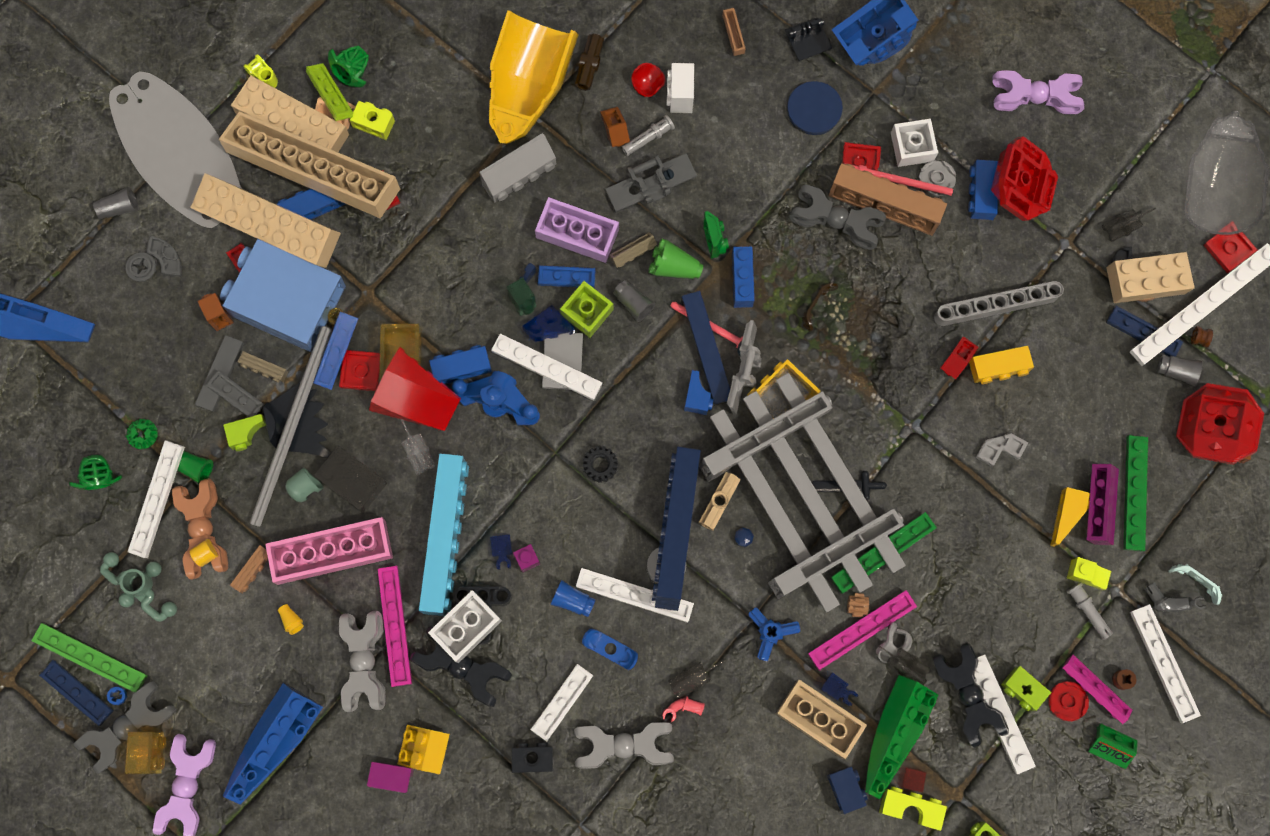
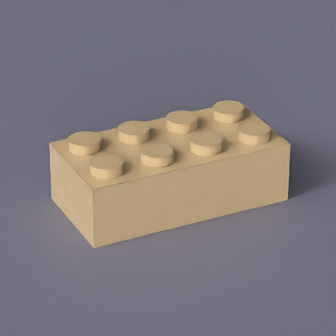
M1187 252L1119 260L1106 267L1114 303L1184 295L1195 288Z
M801 680L795 682L775 713L841 759L847 758L867 726Z

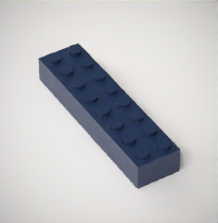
M677 447V452L672 453L660 537L661 545H659L657 563L661 564L656 566L654 582L658 583H654L652 594L655 608L679 610L701 450Z

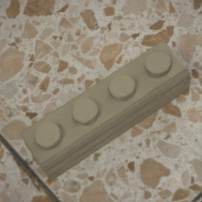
M648 232L609 256L613 265L617 268L622 267L626 262L633 261L635 257L643 255L647 250L654 249L657 243L654 236Z
M244 351L238 360L240 367L244 369L249 368L256 374L259 372L265 378L271 377L277 383H283L288 374L286 369Z

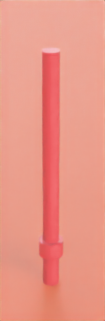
M853 165L855 169L869 171L876 177L889 179L890 182L952 196L953 193L952 188L867 169V166Z

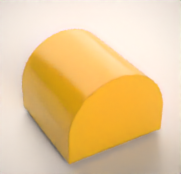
M206 539L189 551L193 561L201 567L218 557L210 539Z

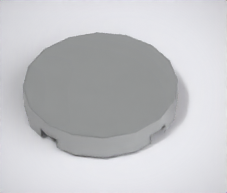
M934 160L923 166L918 178L919 181L953 189L956 173L947 162ZM922 189L931 196L939 197L945 195Z

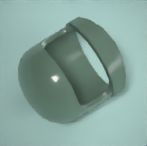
M302 468L290 477L285 485L289 496L297 502H304L308 500L307 496L312 492H320L324 489L323 485L305 468Z

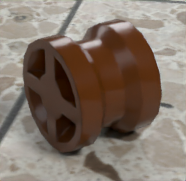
M1196 326L1191 336V344H1201L1203 347H1209L1213 338V330H1204L1202 327Z
M1127 669L1116 671L1112 676L1113 685L1120 690L1133 688L1137 680L1134 672Z

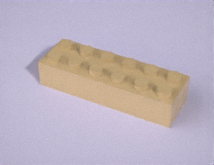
M251 75L231 104L236 114L239 111L335 152H339L349 136L346 126Z

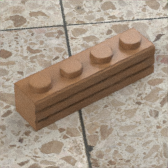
M735 9L723 10L722 16L733 55L745 54L746 48Z
M259 545L230 584L240 593L248 590V585L256 579L257 573L261 572L264 568L263 565L269 561L267 550L263 546Z

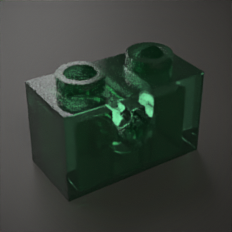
M522 277L507 286L509 299L519 315L531 314L535 307H537L535 295Z

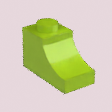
M259 414L224 424L229 447L232 450L243 451L247 449V446L252 445L251 440L254 434L260 428L266 426L265 417Z

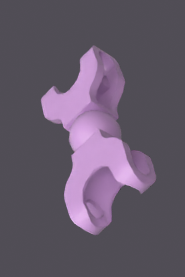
M997 71L993 75V85L1005 89L1008 93L997 95L994 99V107L1001 111H1013L1021 104H1028L1030 100L1035 104L1045 102L1046 105L1054 107L1062 114H1078L1084 110V101L1082 98L1073 96L1069 92L1077 91L1082 86V77L1077 74H1063L1057 80H1049L1048 84L1043 81L1031 83V79H1024L1015 71Z
M177 734L174 737L170 758L177 768L176 775L178 776L172 783L173 795L170 796L169 803L156 812L153 825V833L155 835L163 834L169 821L173 818L182 821L184 825L183 836L196 835L200 818L198 812L193 807L194 798L192 797L198 790L196 778H199L200 772L213 762L216 748L215 740H207L201 752L196 756H192L186 751V737L183 734Z

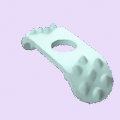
M1178 564L1168 570L1169 573H1186L1207 588L1206 592L1211 595L1214 605L1220 604L1222 597L1220 586H1217L1188 564Z

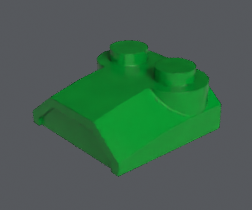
M705 211L702 225L710 257L713 259L719 257L720 254H725L726 249H729L727 238L723 237L722 232L725 231L723 221H719L712 213Z

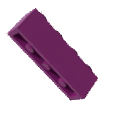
M1092 464L1087 540L1094 545H1114L1119 469L1112 464Z

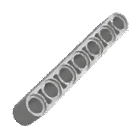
M1052 281L949 303L939 307L934 315V320L938 325L946 326L1053 303L1063 294L1064 288L1060 282ZM1049 289H1053L1056 295L1051 294ZM1031 293H1036L1038 299L1033 298ZM1013 297H1018L1020 303L1015 302ZM995 300L1000 301L1002 307L997 306ZM977 304L982 305L984 311L979 310ZM958 309H964L966 315L961 314ZM940 312H945L948 318L941 317Z

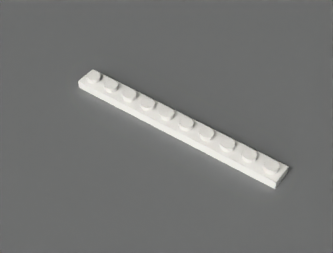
M1267 243L1137 345L1130 351L1131 355L1141 366L1145 365L1270 266V245Z

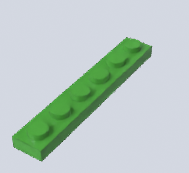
M44 623L40 624L31 640L133 692L141 689L148 676Z

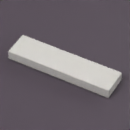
M577 664L531 730L545 741H548L593 675Z

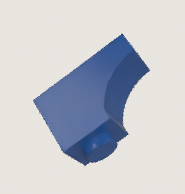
M692 370L684 411L707 415L708 410H712L714 399H711V393L702 387L699 379L700 371Z

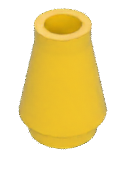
M288 604L278 609L285 631L289 632L290 635L299 632L304 627L302 624L303 620Z

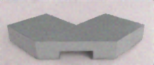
M1012 433L987 439L982 444L976 458L992 467L1002 451L1019 460L1028 442Z

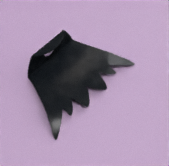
M301 381L281 396L263 406L269 440L275 448L278 446ZM317 389L310 390L288 451L309 453L336 460L332 453L319 443L327 441V439L315 433L325 428L328 423L320 418L313 417L322 409L324 403L309 401L315 395Z

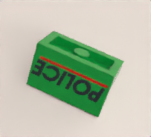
M1100 723L1097 728L1096 740L1088 752L1126 769L1137 754L1138 740Z

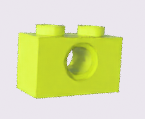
M358 101L353 117L350 118L353 128L387 140L395 123L391 111L385 108H376L370 102L363 103ZM377 117L375 121H369L370 118Z

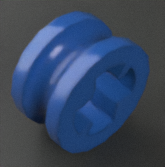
M113 687L107 693V700L113 705H120L127 698V692L122 687ZM119 690L121 691L120 695H122V698L117 699L115 702L113 700L115 697H112V694L117 693Z

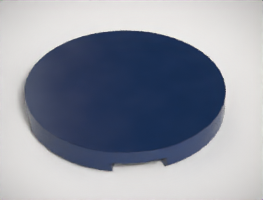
M817 81L806 82L798 86L791 93L787 104V113L791 123L809 135H821L831 131L839 122L843 109L841 98L836 90L828 84Z

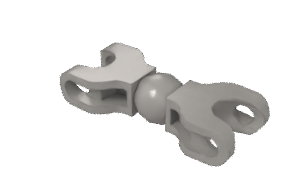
M372 611L367 614L366 624L361 630L357 628L353 615L345 613L339 618V635L348 644L349 652H353L349 663L354 672H349V680L341 690V704L345 712H353L358 708L359 697L362 693L368 696L369 705L372 709L382 710L385 706V687L376 678V671H371L375 664V658L371 651H375V643L383 634V618L379 611Z
M650 723L641 733L634 734L633 736L629 733H620L615 737L613 735H606L596 726L577 727L574 729V735L579 739L590 740L594 747L590 755L576 759L575 767L579 769L598 768L607 758L614 757V754L623 759L629 758L633 754L634 756H641L651 765L671 764L674 762V756L671 753L658 751L654 742L658 736L671 733L672 724Z

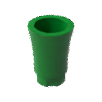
M183 451L177 471L199 484L201 480L209 478L213 469V461Z

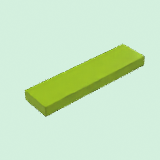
M322 63L307 66L306 73L335 121L352 118L353 111L325 65Z

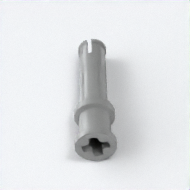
M668 115L663 116L664 119L656 124L652 123L647 131L622 145L621 147L625 155L629 156L653 139H660L670 129L674 130L675 126Z
M1079 582L1066 592L1071 594L1077 603L1076 607L1083 610L1101 636V639L1104 640L1109 637L1108 635L1111 636L1113 632L1092 604L1093 598L1087 595L1082 587V582Z

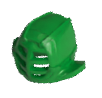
M358 45L341 51L337 56L334 50L330 49L328 60L334 76L348 86H365L366 81L361 78L367 67L369 55Z
M92 455L86 458L83 457L77 475L79 483L69 482V486L80 490L102 489L119 482L122 479V475L113 478V471L110 469L106 459L102 455Z

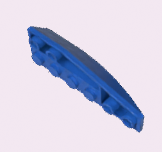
M0 294V337L10 340L89 342L95 324L34 303Z
M283 683L250 735L223 796L241 805L302 741L323 707L298 690Z

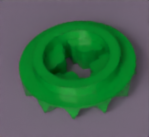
M139 418V420L132 422L127 428L126 437L128 443L136 449L151 447L158 436L157 427L148 419ZM137 429H141L142 431L146 430V431L144 432V435H145L144 437H145L146 439H144V438H142V437H140V436L137 437V436L139 435Z

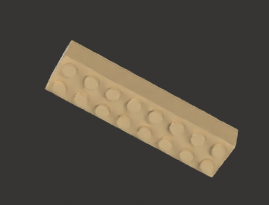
M206 173L191 205L192 209L324 268L327 267L341 234Z

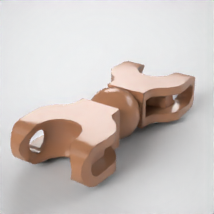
M210 478L201 480L199 483V493L193 499L190 498L189 492L185 487L181 485L175 486L172 489L173 504L178 511L183 512L185 520L190 521L187 531L192 539H189V548L183 556L186 576L191 580L200 577L201 566H198L193 561L189 551L206 539H210L218 554V557L211 561L213 569L220 573L227 571V552L216 543L215 537L211 536L213 525L209 518H212L211 510L218 500L214 482Z

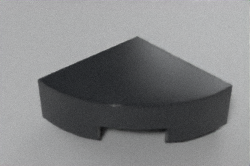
M1125 247L1119 250L1114 255L1111 264L1114 261L1132 259V247Z

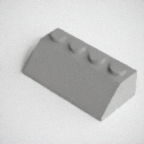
M542 133L480 171L482 185L494 203L498 200L503 201L511 192L519 191L527 182H533L539 178L540 174L554 169L556 157L545 135Z

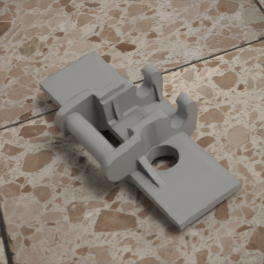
M753 320L746 324L743 339L738 345L737 353L740 356L741 364L739 372L736 376L733 375L727 401L729 408L735 415L737 414L743 386L756 388V379L753 375H750L752 367H761V352L757 347L753 346L757 327Z

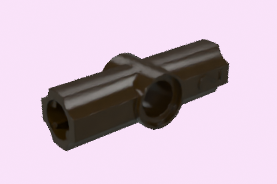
M589 34L585 50L580 57L579 71L575 82V87H578L580 90L586 91L591 89L594 74L599 68L604 38L598 34Z

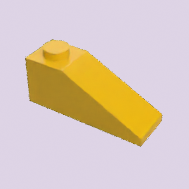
M1069 487L1061 491L1050 546L1055 547L1059 545L1085 514L1086 510H1089L1090 493Z

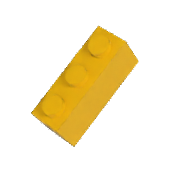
M1028 346L975 356L969 361L974 383L981 382V384L991 383L992 379L997 378L1000 381L1011 378V375L1016 374L1018 377L1025 376L1034 368Z

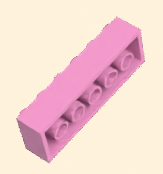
M382 517L266 544L272 582L277 585L393 558L386 521Z

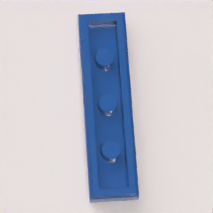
M340 311L313 382L314 384L332 390L359 318Z

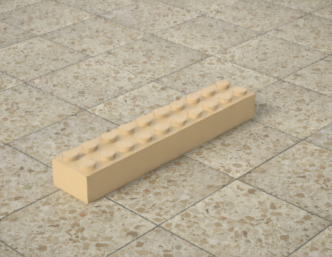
M240 111L219 138L225 152L380 219L400 191L395 176Z

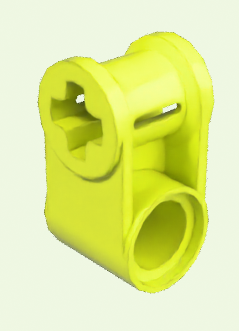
M258 54L255 55V59L248 65L245 64L243 66L249 75L274 88L277 86L278 79L275 73Z

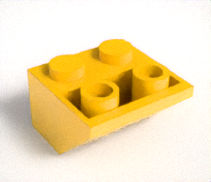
M407 725L397 764L420 771L440 774L450 734Z

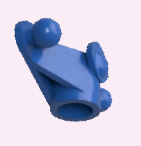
M494 371L491 376L471 383H465V381L458 379L452 384V391L461 398L460 403L463 406L475 402L480 403L483 406L484 412L490 417H501L509 413L513 415L517 425H534L540 419L537 407L525 399L515 387L517 384L516 380L504 372Z

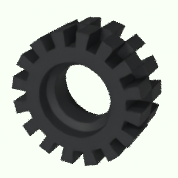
M596 446L595 449L591 448L583 459L584 472L594 482L602 483V481L607 482L609 479H612L618 468L615 453L611 449H606L605 446H602V448ZM599 457L606 459L608 462L607 469L601 472L596 471L593 467L594 460Z

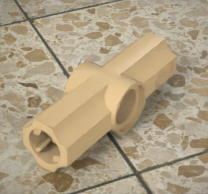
M725 472L699 524L714 531L741 479L732 473ZM722 497L725 504L719 506L715 503L714 499Z

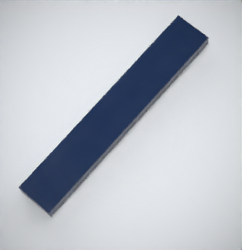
M697 291L683 295L682 301L711 396L714 399V405L727 402L730 387L701 292Z

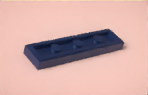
M1117 305L1113 308L1106 321L1107 324L1140 342H1143L1159 329ZM1177 338L1162 350L1161 353L1169 357H1176L1183 341Z
M52 660L39 675L98 726H101L114 711L56 660Z

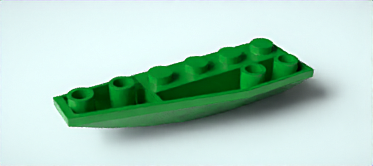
M901 675L898 676L881 715L870 754L865 792L878 799L882 797L923 732L938 697L937 693L919 682Z

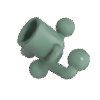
M114 552L105 554L103 563L100 566V573L112 584H120V588L124 592L119 596V604L122 607L132 606L135 601L134 597H136L141 602L142 610L156 621H164L167 617H172L176 614L177 606L173 602L164 603L161 607V613L149 605L154 599L152 577H156L161 573V565L158 562L147 564L146 572L138 569H129L121 572L116 577L108 569L118 565L119 556ZM141 576L142 585L138 590L134 591L132 582L135 578Z

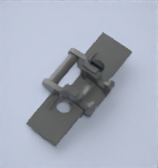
M687 153L663 164L659 156L656 155L653 159L638 166L628 167L627 170L631 178L605 190L615 211L618 212L639 202L645 201L646 204H650L671 194L673 187L697 177V174ZM658 165V169L655 171L656 174L646 179H642V177L636 178V174ZM633 186H637L640 189L636 195H632L629 192V189Z

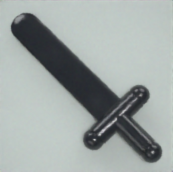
M868 471L861 473L862 480H854L866 501L870 499V490L886 489L887 487L885 482H869ZM836 480L811 482L817 492H842Z

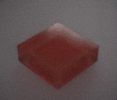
M905 768L902 788L923 793L927 772Z

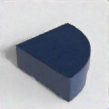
M531 263L524 269L526 272L519 280L524 286L536 273V267Z

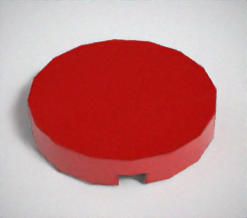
M1065 681L1056 684L1051 689V694L1048 696V705L1055 717L1062 721H1075L1086 714L1089 708V698L1079 684Z

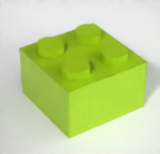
M583 281L560 308V314L591 338L614 310V303Z

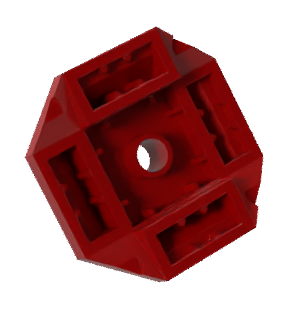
M1021 136L1011 141L1007 148L1000 153L991 191L1000 200V206L1020 220L1027 221L1050 211L1058 175L1055 170H1052L1051 162L1046 153L1027 138Z
M1207 383L1184 399L1176 438L1192 458L1234 465L1257 452L1264 412L1247 389ZM1222 419L1226 424L1218 426L1215 424V421Z

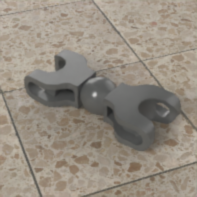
M810 185L800 187L799 198L810 207L794 208L789 215L793 223L807 228L816 224L825 226L827 221L829 226L834 229L844 228L842 232L850 236L854 245L868 250L876 248L878 238L869 232L866 227H881L886 221L885 213L872 207H865L861 210L851 209L849 213L843 206L836 205L832 207L833 202L826 198L821 189Z
M154 681L147 683L133 694L130 710L125 715L117 717L113 726L108 727L106 730L93 729L88 731L74 743V747L78 751L89 745H95L99 748L101 752L100 759L93 766L96 774L105 771L119 759L121 745L126 740L133 738L137 734L138 729L145 725L158 726L163 724L176 713L177 709L174 705L166 706L162 710H156L151 706L150 697L158 688Z

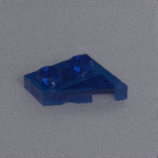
M552 305L523 325L524 332L534 342L543 341L546 338H557L558 335L569 333L570 335L575 333V328Z

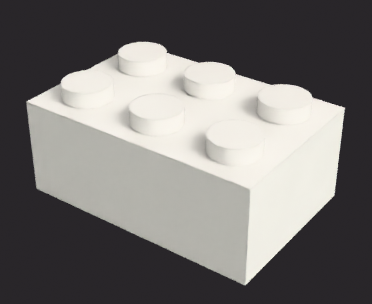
M472 590L428 633L455 662L459 663L502 620Z

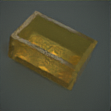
M381 324L380 381L399 347H402L408 356L416 359L421 366L422 329L419 324Z

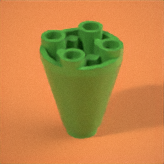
M661 238L658 247L654 248L652 257L655 259L650 264L648 273L663 277L698 279L702 273L703 264H700L698 260L670 241Z

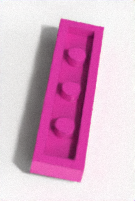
M1071 655L1063 666L1066 673L1073 677L1085 691H1088L1100 705H1103L1113 718L1119 720L1122 724L1128 721L1133 710L1076 656Z

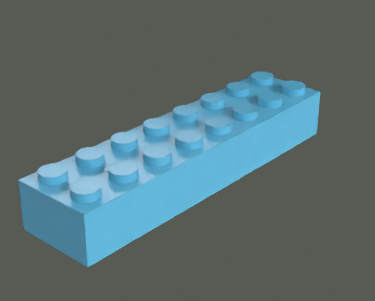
M439 454L419 611L427 615L446 616L452 608V600L449 598L450 592L453 593L455 584V581L452 579V573H456L457 561L454 559L455 553L458 554L459 552L457 534H461L462 523H460L459 518L464 513L462 496H466L467 484H465L464 479L469 474V465H467L464 457L459 455Z

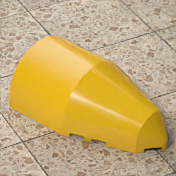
M507 10L490 63L491 100L489 124L494 129L500 143L508 144L526 136L560 91L578 38L577 32L571 30L570 33L554 30L529 21Z

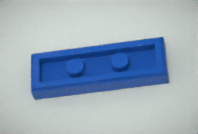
M539 266L538 286L579 287L585 281L595 288V268Z

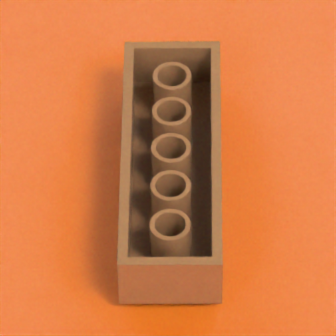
M842 163L829 193V197L861 209L872 207L882 211L887 219L933 236L938 228L947 203L943 202L940 198H931L921 191L910 190L903 184L897 185L890 182L887 178H879L869 171H861L855 169L851 164Z

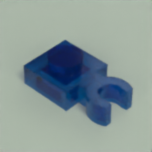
M510 534L490 537L492 555L499 558L496 562L497 569L501 570L500 564L502 562H506L508 569H511V562L507 558V555H512Z
M833 672L821 687L822 691L836 701L842 697L843 702L848 706H852V703L848 701L849 695L858 697L855 691L846 690L849 684Z

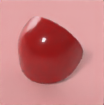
M651 63L640 64L633 71L631 77L633 87L644 97L655 95L666 82L665 75L661 69Z

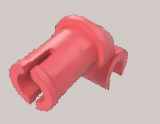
M685 696V698L678 699L665 708L662 716L665 719L667 713H672L671 722L675 720L676 712L679 710H687L701 716L705 704Z

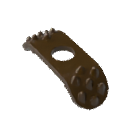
M829 282L826 285L822 284V288H818L819 293L808 311L803 313L804 317H802L805 323L803 326L809 332L813 331L811 323L813 314L811 311L820 296H825L829 291L837 290L838 284Z

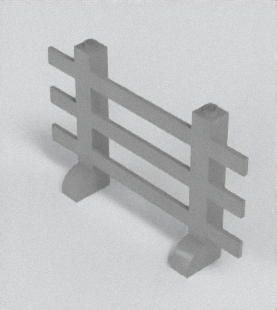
M788 373L777 379L776 383L792 409L773 419L757 391L743 398V401L759 427L741 438L724 409L712 415L710 419L726 446L703 458L699 467L707 481L710 482L738 464L797 563L796 566L768 582L777 599H780L808 582L827 613L840 605L822 573L841 563L856 589L861 593L873 584L855 556L856 553L874 543L892 574L906 566L888 537L890 533L904 526L903 517L895 509L888 511L878 518L876 517L817 420L832 409L831 399L822 391L814 397L805 400ZM802 427L863 527L846 537L843 536L784 438ZM768 446L772 447L830 546L813 556L808 552L752 458V455Z

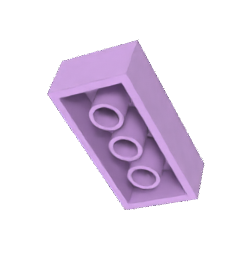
M548 197L535 229L537 239L606 263L619 231V222Z

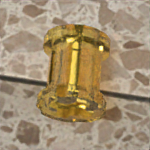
M333 308L328 313V320L333 327L336 324V317L339 316L340 311L343 312L340 308Z

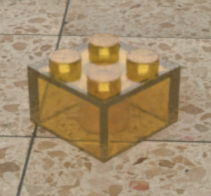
M128 732L125 774H161L165 767L163 749L166 747V737H164V733Z

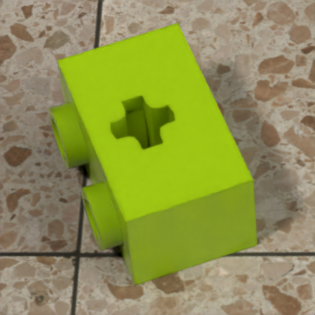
M1021 666L1015 667L1001 684L1005 688L1003 691L1011 698H1017L1020 701L1019 705L1026 711H1037L1051 694L1046 687ZM1025 686H1026V687H1027V688H1026V692H1027V693H1026V694H1023V693H1022V692H1023V688H1022V687H1025Z

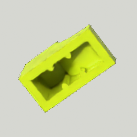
M1077 557L1071 560L1067 579L1106 590L1111 571L1098 566L1095 562Z

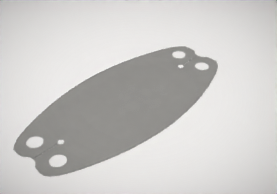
M137 72L131 77L129 83L114 87L109 95V104L115 127L129 158L144 180L169 205L201 226L207 228L217 226L220 221L214 218L210 220L204 219L202 213L192 209L191 205L205 173L241 188L229 154L225 152L221 145L220 137L215 129L187 98L158 77L147 72ZM142 79L149 81V87L145 90L138 88V82ZM121 93L128 96V101L125 104L117 102V96Z

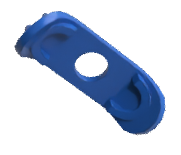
M596 629L588 630L583 636V646L599 653L627 670L635 666L638 654L628 646ZM608 643L615 644L617 648L616 652L612 655L605 651V646Z

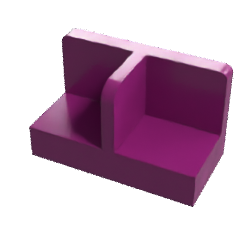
M371 762L367 786L407 793L410 777L413 776L414 769Z

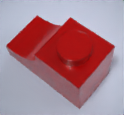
M962 337L940 369L948 376L957 379L975 354L978 346Z

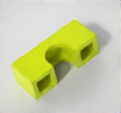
M892 786L890 790L886 789L883 793L879 813L902 819L904 810L909 806H914L919 811V825L942 830L947 806L941 805L942 801L933 798L926 801L922 799V795L910 792V796L902 794L903 789Z

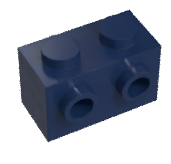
M852 766L827 774L841 814L867 806L865 801L868 798L864 789L859 787L858 781H860V777L856 769L853 770Z

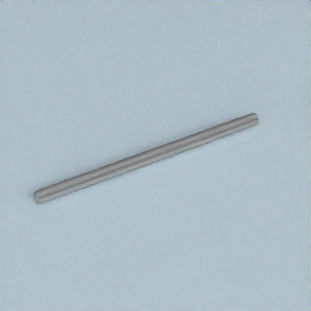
M322 326L320 328L250 519V524L261 526L331 335L332 330L328 327Z

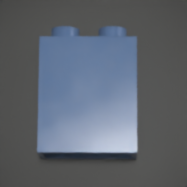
M257 239L253 249L246 246L241 252L237 266L242 270L236 281L228 280L223 286L220 294V300L224 302L223 307L231 317L312 353L320 328L322 326L326 327L346 287L340 275Z

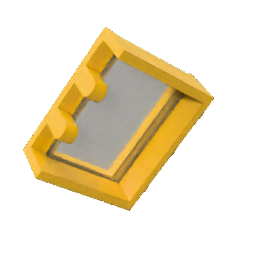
M787 359L784 363L779 362L773 369L775 372L771 376L767 374L760 382L762 385L758 389L754 387L747 396L757 391L774 419L792 409L776 383V380L789 373L805 400L819 394L820 390Z

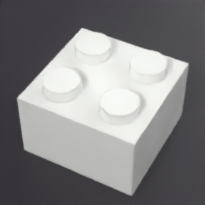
M672 63L671 70H668L667 106H670V113H692L694 63Z
M931 119L894 124L891 137L898 167L935 160L938 150Z

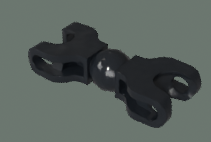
M428 627L426 633L436 643L435 651L430 655L414 652L410 656V660L425 671L443 669L448 672L449 670L454 678L464 679L471 686L472 694L477 701L489 707H494L496 699L486 691V684L493 678L509 681L512 677L511 672L496 662H488L482 665L476 662L473 663L468 656H465L459 663L455 662L428 633L433 627Z
M966 642L962 644L960 649L963 657L960 666L954 667L950 665L942 654L935 655L933 661L939 676L943 680L953 683L956 690L959 689V700L966 706L965 710L967 713L963 730L969 743L975 748L981 744L982 739L979 728L982 724L988 723L993 725L1000 736L1008 735L1009 728L1003 713L996 708L990 707L986 699L983 700V689L975 683L977 681L975 671L979 660L971 644Z

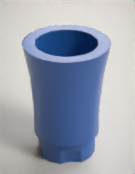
M561 580L550 605L588 617L595 599Z

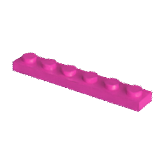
M398 566L379 568L378 576L391 687L412 684L399 569Z
M905 590L808 653L819 671L892 622L915 609L917 605L907 590Z

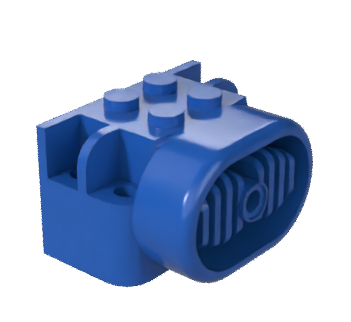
M871 0L834 27L832 31L855 65L863 66L867 63L875 64L882 62L902 50L909 43L912 32L919 20L905 0Z

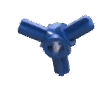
M754 608L748 614L760 628L758 631L761 634L760 640H762L757 658L762 661L769 660L773 644L777 645L778 640L783 639V636L800 632V625L797 621L780 624V622L774 623L772 619L768 621L758 608ZM768 627H770V630L772 628L775 629V637L767 635Z

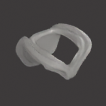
M892 622L888 629L887 641L880 644L876 649L878 658L884 663L897 661L912 645L911 635L905 630L897 629L898 626L895 622ZM894 633L905 636L902 648L894 646Z

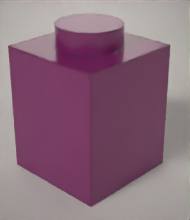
M531 544L513 552L523 573L540 565Z

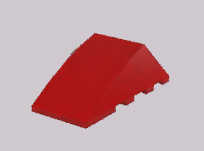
M399 347L371 400L369 411L445 431L461 398L444 383L436 380L430 371L422 368L416 359L408 356L405 350Z

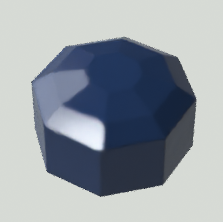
M741 528L736 531L734 540L738 546L747 547L752 544L754 535L750 529Z

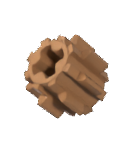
M863 593L849 595L847 613H851L852 617L868 615L869 597H864Z

